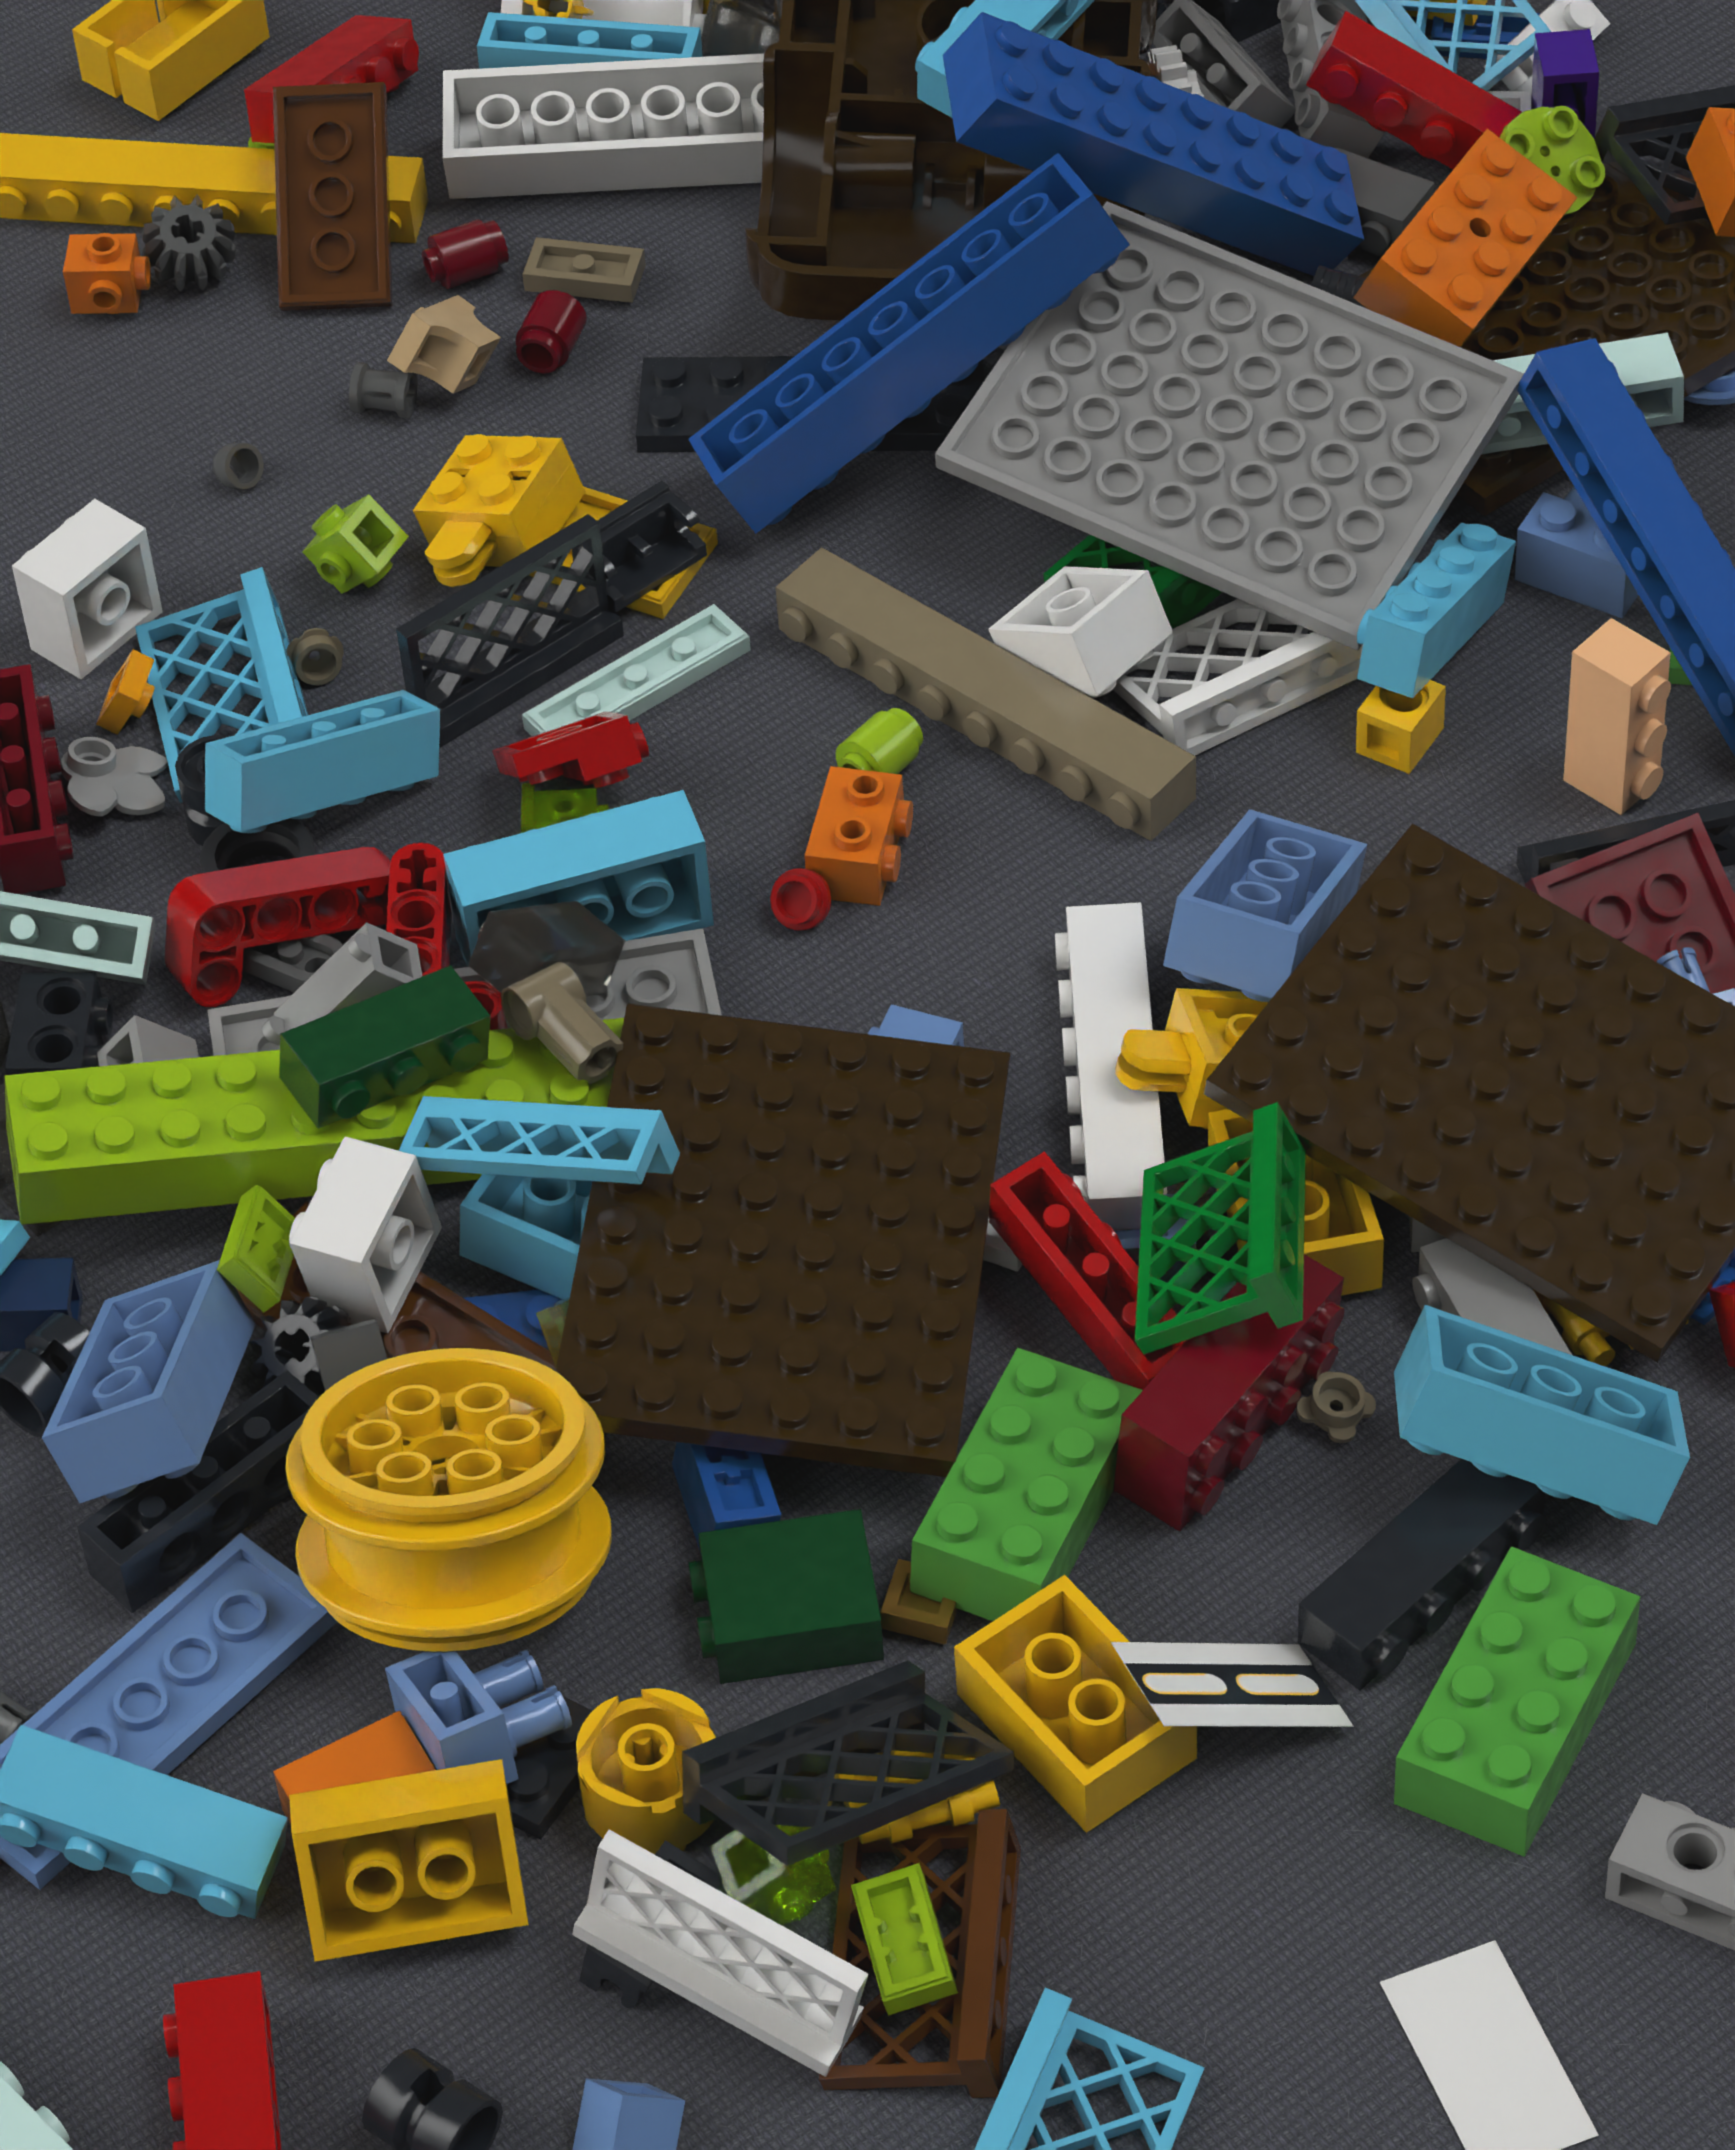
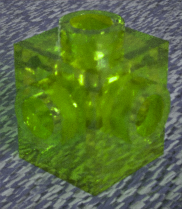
M775 1825L789 1836L811 1828ZM736 1829L710 1846L727 1895L778 1924L783 1925L804 1918L812 1911L813 1904L836 1890L827 1865L829 1861L828 1849L786 1866Z

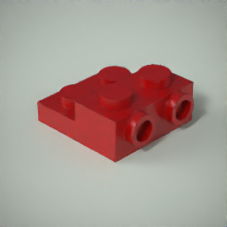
M606 711L492 750L499 773L519 779V782L529 781V784L533 785L563 775L564 777L583 781L584 785L594 784L595 788L630 777L627 767L641 763L643 758L649 757L647 741L639 723L630 724L627 715Z

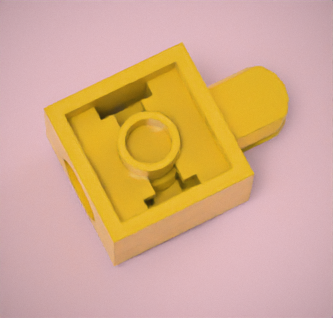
M482 434L465 435L439 474L431 482L429 488L413 509V512L429 544L425 550V555L429 563L433 565V571L437 580L442 585L455 587L475 581L485 566L500 567L559 532L586 491L562 438L485 436Z
M1176 988L1165 1031L1127 1030L1123 1036L1121 1054L1118 1056L1115 1066V1075L1121 1083L1132 1090L1176 1092L1188 1125L1208 1130V1113L1228 1108L1204 1095L1206 1080L1268 1002L1250 999L1240 991Z

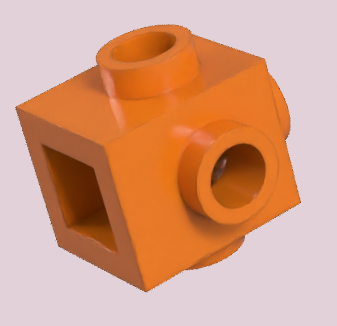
M136 233L69 235L63 276L71 314L138 313L141 291L150 289L151 267L149 257L140 256Z

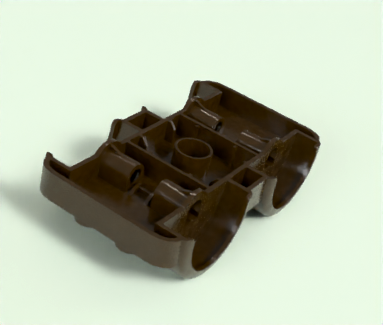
M774 0L775 15L780 34L779 42L773 43L767 48L763 59L764 123L758 229L745 228L749 275L755 288L760 291L762 300L772 309L792 317L841 321L1034 172L956 142L953 118L917 99L915 63L920 51L928 42H935L949 28L953 17L962 7H969L975 0ZM1095 0L1058 40L1096 57L1106 58L1119 66L1142 75L1151 76L1149 65L1140 59V55L1146 53L1151 48L1154 40L1157 0ZM1093 193L1102 207L1108 201L1145 217L1144 212Z

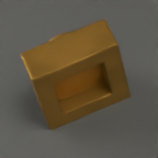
M898 1559L880 1612L882 1629L946 1644L957 1612V1608H955L956 1602L943 1597L940 1603L910 1592L911 1562Z

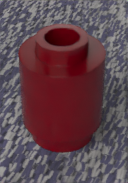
M480 219L431 235L427 239L428 249L422 251L423 264L432 282L440 281L445 289H451L496 273L499 265L509 261L506 241L500 227L494 220L483 223Z
M547 290L537 295L515 338L517 346L516 355L526 368L537 373H550L566 363L587 322L585 309L580 302L572 295L557 290Z

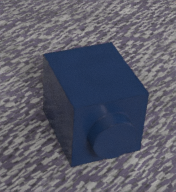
M73 1258L14 1259L0 1276V1352L12 1351L14 1348L25 1349V1338L54 1312L64 1313L80 1323L83 1296Z

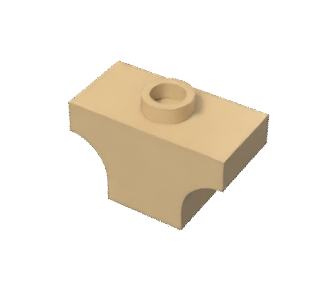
M456 295L427 308L420 307L415 313H412L387 361L404 373L423 375L454 394L476 384L501 337L484 326L474 315L475 306L459 295Z

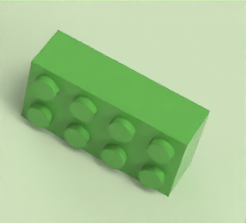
M1017 1347L959 1453L956 1462H954L912 1539L910 1592L940 1603L943 1597L955 1601V1608L994 1621L1064 1574L1069 1577L1113 1492L1121 1415L1143 1390Z
M1511 1546L1396 1756L1394 1804L1525 1857L1636 1645L1641 1596Z

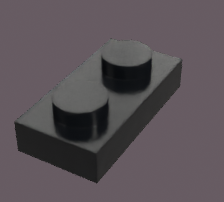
M564 1696L563 1698L570 1712L572 1726L517 1748V1755L514 1757L519 1779L506 1784L513 1826L540 1840L580 1787L576 1760V1740L582 1724L592 1710Z

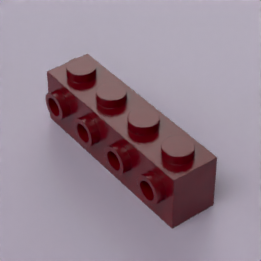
M31 664L0 669V876L4 892L14 894L66 886L63 861L74 859L68 823L58 824L57 817L68 815L62 780H51V774L62 772L56 738L45 737L46 731L56 730L49 694L38 696Z

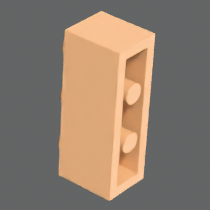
M1611 618L1572 651L1563 781L1619 815H1623L1639 799L1645 800L1657 790L1663 778L1661 759L1663 742L1667 734L1665 713L1666 701L1671 690V683L1668 681L1671 652Z

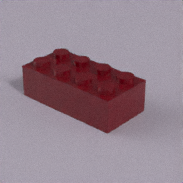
M1304 1254L1302 1321L1277 1328L1269 1313L1266 1312L1187 1339L1121 1415L1113 1490L1179 1532L1196 1512L1201 1515L1207 1514L1219 1499L1226 1477L1235 1467L1244 1470L1252 1462L1261 1447L1262 1435L1273 1422L1279 1426L1284 1424L1294 1412L1297 1402L1301 1397L1303 1387L1311 1378L1317 1381L1319 1375L1328 1372L1335 1362L1339 1350L1334 1345L1335 1332L1340 1326L1345 1313V1309L1340 1307L1344 1278ZM1237 1282L1222 1301L1247 1293V1285Z

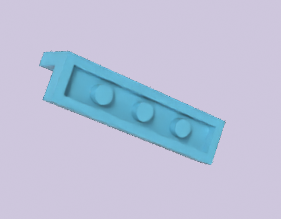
M423 1096L398 1150L416 1155L421 1170L642 1184L646 1173L672 1174L680 1156L678 1147L661 1110Z

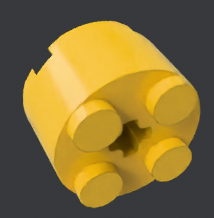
M660 1688L641 1689L640 1697L619 1702V1697L615 1696L604 1701L585 1719L576 1740L577 1770L586 1821L600 1837L604 1838L610 1829L655 1855L665 1840L684 1851L687 1844L701 1836L713 1823L714 1820L699 1825L683 1813L682 1751L716 1738L710 1726V1720L696 1702L671 1690Z

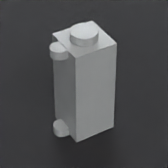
M366 922L274 1012V1016L263 1024L262 1032L270 1042L279 1045L280 1050V1033L422 977L417 944Z

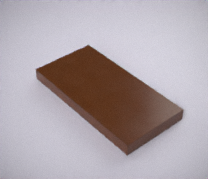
M385 83L273 87L279 308L281 311L393 306Z

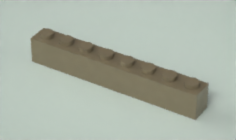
M821 547L775 587L779 630L783 631L790 639L806 644L829 657L837 666L848 668L871 681L884 693L893 694L920 709L928 718L941 721L964 734L977 746L987 747L1013 762L1023 772L1034 774L1062 790L1070 799L1087 804L1108 816L1119 827L1130 829L1152 841L1196 799V756Z

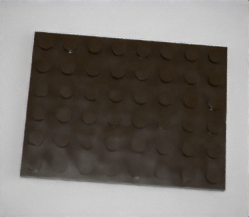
M1618 162L1605 163V178L1602 184L1596 188L1593 197L1578 211L1561 219L1547 240L1461 348L1494 361L1536 354L1539 351L1596 338L1600 344L1668 333L1684 375L1685 398L1735 368V237L1716 236L1709 217L1665 225ZM1663 187L1674 203L1692 200L1683 194ZM1373 268L1361 274L1359 277L1367 278L1373 270ZM1549 444L1481 454L1456 495L1486 516L1564 469Z
M1413 823L1206 1080L1204 1095L1253 1123V1110L1278 1102L1306 1150L1307 1156L1657 1363L1735 1256V1006Z
M627 1003L620 1038L623 1042V1049L617 1053L607 1107L661 1110L678 1147L680 1156L672 1174L646 1173L642 1184L592 1181L555 1371L570 1382L579 1396L594 1410L601 1422L604 1433L947 1477L957 1458L989 1219L990 1186L994 1181L1010 1052Z

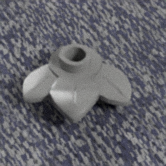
M83 737L74 740L61 759V773L69 781L67 795L76 807L87 814L104 816L115 807L125 814L145 815L157 812L165 807L163 791L151 778L164 771L168 766L167 758L161 754L135 746L116 749L108 740L98 737Z

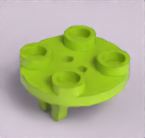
M1560 105L1554 108L1542 106L1523 111L1503 128L1499 137L1578 197L1564 216L1575 213L1593 197L1596 188L1602 184L1605 178V167L1601 162L1593 136L1578 119L1574 110L1567 106Z

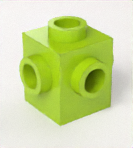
M368 494L344 509L335 504L326 510L312 525L311 528L316 533V536L302 553L316 566L319 575L343 594L361 583L370 588L380 581L393 566L390 559L409 536Z

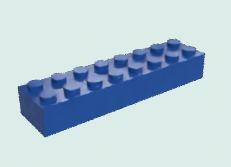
M984 12L977 16L942 55L956 142L1032 171H1035L1055 154L1059 153L1088 189L1096 195L1315 276L1319 265L1330 269L1336 268L1364 240L1347 155L1333 147L1318 144L1298 136L1290 130L1272 126L1252 118L1244 112L1234 111L1206 100L1198 94L1188 93L1165 84L1152 76L1142 75L1119 66L1106 58L1096 57L1068 46L1060 40L1050 39L1022 28L1014 22L1004 21Z
M1057 153L688 440L716 486L756 534L765 526L776 524L784 519L791 511L792 506L813 489H820L828 485L837 476L839 469L857 455L867 453L876 448L884 439L885 434L905 418L914 417L924 411L932 398L949 384L968 377L976 369L979 361L997 347L1015 341L1023 333L1025 326L1045 310L1054 309L1063 304L1075 287L1093 273L1103 272L1112 266L1117 260L1119 253L1130 246V244L1093 193L1062 156Z

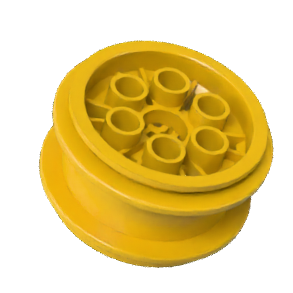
M475 1348L420 1351L379 1361L346 1376L327 1389L308 1410L303 1424L295 1433L286 1455L288 1487L297 1504L307 1514L298 1533L295 1553L298 1573L304 1586L326 1608L328 1613L348 1630L371 1641L408 1650L448 1652L484 1648L521 1638L551 1624L575 1606L584 1596L593 1578L605 1563L610 1551L612 1540L611 1518L603 1498L592 1486L601 1470L605 1455V1440L601 1422L590 1405L579 1396L570 1382L559 1373L537 1361L507 1352Z

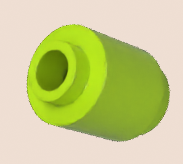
M891 708L888 711H879L838 745L836 749L837 765L843 768L899 774L918 756L919 747L923 743L922 730L917 721L902 709Z

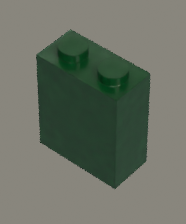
M861 1509L698 1533L701 1560L688 1562L694 1603L708 1602L710 1616L697 1618L703 1659L716 1657L720 1684L884 1660L881 1617Z

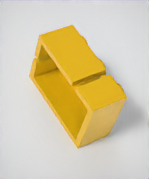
M111 0L72 29L82 80L114 98L122 95L125 104L160 121L270 38L264 0H156L160 22L158 20L155 0Z

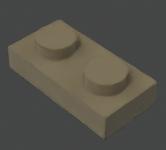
M536 237L522 273L524 291L541 293L547 290H557L576 297L633 303L646 266L644 249Z

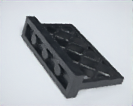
M1735 85L1608 107L1594 138L1601 162L1605 164L1617 161L1665 225L1708 217L1695 180L1668 169L1671 163L1691 171L1686 160L1688 151L1683 149L1691 147L1709 107L1735 109ZM1653 156L1663 160L1662 167L1642 160L1639 157ZM1663 187L1693 199L1674 203Z
M589 514L396 628L406 691L440 709L439 748L624 636L622 619L609 608L600 524ZM582 543V547L570 568L562 566L570 550ZM537 571L523 596L514 594L522 579ZM554 577L563 578L550 602L541 601ZM581 583L587 585V589L585 588L575 594ZM489 600L475 625L466 623L473 609L482 602ZM506 606L516 607L503 630H493ZM534 612L542 614L528 623ZM437 629H441L427 654L419 652L418 641ZM458 635L468 636L455 659H446L445 657ZM486 641L494 643L493 645L481 651ZM438 670L446 671L445 674L432 681Z
M907 1660L682 1751L683 1813L699 1825L719 1817L780 1862L789 1866L1013 1771L1014 1751L926 1694L925 1671ZM925 1723L936 1731H926ZM883 1750V1754H873L877 1751ZM895 1751L934 1753L933 1758L894 1755ZM945 1754L975 1756L977 1758L973 1760L944 1759ZM824 1773H827L826 1778L817 1777ZM839 1774L877 1776V1781L838 1779ZM889 1777L923 1780L916 1784L888 1782ZM770 1797L769 1802L759 1801L764 1798ZM782 1798L821 1800L820 1805L781 1803ZM833 1801L868 1803L859 1808L832 1806ZM775 1825L811 1828L789 1836Z

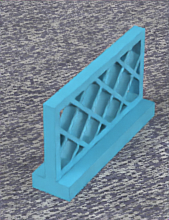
M1355 0L1377 29L1456 74L1460 52L1487 54L1485 72L1472 82L1485 91L1492 88L1534 53L1535 33L1551 32L1527 0H1512L1517 7L1505 6L1506 0H1495V6L1467 4L1468 0H1457V3L1430 2V0ZM1406 10L1418 11L1416 23ZM1428 12L1455 13L1451 41L1429 40L1425 36ZM1465 14L1493 16L1489 44L1461 42ZM1503 16L1526 18L1536 30L1519 45L1499 44ZM1438 51H1450L1448 63ZM1497 54L1505 55L1496 63Z
M263 567L240 574L243 590L135 627L141 653L154 659L148 676V683L155 686L152 700L174 791L180 803H182L175 769L180 753L179 748L183 750L188 744L199 738L214 735L222 724L239 729L235 734L237 735L308 715L299 677L290 657L286 653L289 639L281 609ZM241 613V619L228 635L212 630L220 619ZM174 635L185 637L173 654L155 649L154 642ZM201 643L218 647L205 665L189 660ZM234 653L251 658L239 675L222 671ZM179 672L195 677L182 695L166 690ZM211 683L229 688L216 706L198 701ZM244 694L262 699L249 717L232 712ZM189 713L206 718L193 736L176 731Z
M1045 1987L974 2150H1026L1032 2134L1039 2147L1030 2150H1078L1093 2145L1095 2150H1111L1108 2139L1137 2129H1141L1150 2150H1171L1205 2067L1071 2012L1069 2008L1072 1998ZM1075 2038L1103 2050L1111 2070L1078 2080L1067 2057L1073 2039ZM1123 2059L1130 2061L1132 2063L1125 2064ZM1156 2072L1182 2083L1175 2100L1147 2109L1133 2079ZM1058 2074H1060L1065 2085L1052 2089ZM1119 2084L1133 2114L1100 2125L1086 2095ZM1072 2100L1086 2130L1052 2142L1041 2118L1042 2111L1045 2108ZM1167 2119L1163 2131L1159 2135L1154 2123Z

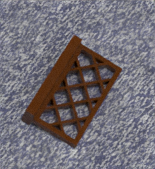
M1007 1809L979 1810L978 1824L955 1827L952 1825L928 1826L913 1830V1838L891 1844L889 1837L862 1844L858 1836L844 1842L832 1954L864 1972H867L871 1967L873 1968L868 1946L854 1934L855 1924L860 1921L851 1885L868 1880L861 1873L863 1853L893 1852L902 1862L890 1872L920 1863L926 1883L933 1889L930 1897L935 1913L948 1902L962 1915L961 1924L943 1939L952 1974L956 1977L958 1993L941 1998L933 2006L926 2003L915 2007L922 2016L895 2039L889 2036L875 2022L887 2012L881 1994L877 1995L864 2007L861 2018L843 2049L865 2030L884 2048L865 2065H841V2051L828 2075L824 2077L819 2074V2081L823 2090L967 2085L971 2098L997 2097L1002 2083L1021 1846ZM968 1848L967 1862L945 1881L940 1879L926 1866L928 1862L944 1849ZM964 1889V1896L961 1898L958 1893ZM852 1950L858 1954L853 1960ZM959 1950L957 1961L955 1958L952 1957V1955ZM953 2013V2019L951 2024L948 2020H946V2018ZM937 2028L950 2040L949 2061L918 2063L908 2051L932 2030Z

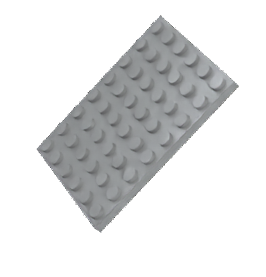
M1106 201L1103 206L1104 210L1129 242L1130 246L1119 253L1115 263L1108 269L1100 273H1093L1075 287L1063 304L1054 309L1045 310L1027 324L1023 333L1008 345L936 451V468L1341 644L1359 650L1362 644L1357 643V632L1364 614L1368 609L1374 610L1384 600L1386 593L1392 585L1398 586L1402 582L1519 395L1517 389L1524 373Z

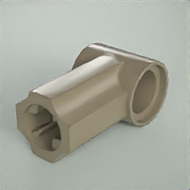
M557 962L502 990L501 1006L504 1015L518 1036L528 1041L538 1037L577 1080L584 1079L589 1084H592L608 1076L611 1068L616 1063L617 1053L623 1049V1042L587 1005L583 986L577 975L568 965Z

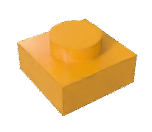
M134 649L131 651L110 684L96 725L118 735L131 715L141 718L155 689V686L147 683L154 662L153 658Z

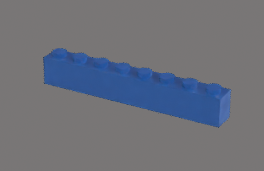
M1596 338L1536 352L1519 382L1517 391L1735 756V568L1732 565L1731 558L1713 534L1703 517L1700 506L1687 491L1675 471L1671 458L1661 448L1646 423L1642 410L1635 405L1620 380L1616 367L1608 360Z

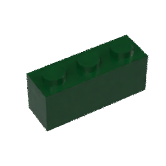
M450 965L280 1033L279 1078L319 1129L338 1120L355 1117L365 1109L399 1095L411 1094L421 1086L455 1072L467 1071L477 1063L487 1060L490 1014Z

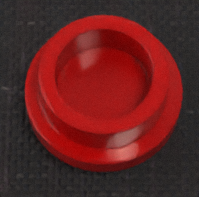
M805 868L788 870L779 876L772 887L770 895L771 908L776 919L785 927L792 930L812 929L821 924L829 913L831 907L830 888L825 879L813 870Z

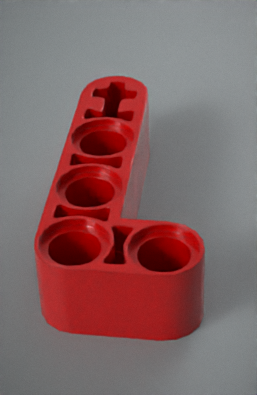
M418 842L400 848L392 856L389 868L386 931L417 944L422 976L450 966L452 907L443 852L432 844ZM464 981L490 1014V1030L507 1029L506 1017L501 1006V992L487 982Z
M361 847L200 873L186 877L176 884L168 900L165 942L166 968L196 1003L204 1007H216L225 1004L235 995L240 987L244 948L360 929L366 922L374 926L387 924L391 860L375 847Z

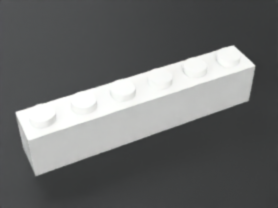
M1139 902L1066 907L1067 932L1055 933L1057 971L1069 970L1070 980H1058L1060 1018L1073 1017V1027L1062 1028L1064 1066H1076L1077 1076L1066 1077L1068 1115L1080 1114L1081 1125L1069 1126L1071 1164H1084L1085 1175L1073 1176V1181L1094 1213L1101 1221L1109 1224L1114 1231L1141 1229L1144 1170L1165 1163L1158 1091L1129 1089L1115 1075V1066L1118 1056L1121 1054V1044L1127 1030H1153L1142 905ZM1167 1187L1164 1188L1163 1195L1167 1194Z

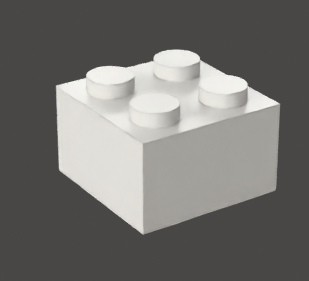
M93 499L74 516L69 517L58 529L33 549L27 551L21 559L12 565L31 650L81 680L137 634L136 626L153 621L163 612L146 528L96 499Z
M1066 566L988 629L994 644L1091 698L1100 697L1114 689L1117 684L1116 680L1132 666L1141 664L1152 657L1154 648L1173 633L1148 570Z
M345 1136L334 1158L328 1159L323 1164L318 1176L317 1191L306 1212H300L296 1216L289 1235L290 1248L293 1251L310 1296L326 1301L327 1306L332 1307L335 1305L345 1310L351 1318L349 1323L357 1324L376 1319L380 1332L387 1334L442 1228L416 1155Z

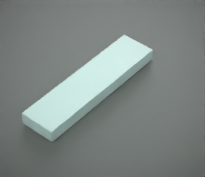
M713 604L523 713L524 730L531 736H535L604 711L627 715L630 721L751 651L750 637Z

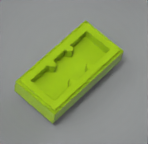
M256 1184L240 1197L217 1271L264 1313L278 1303L282 1296L294 1257L289 1245V1235L295 1217L267 1191Z
M920 1863L851 1885L880 1994L888 2016L957 1994L958 1991Z

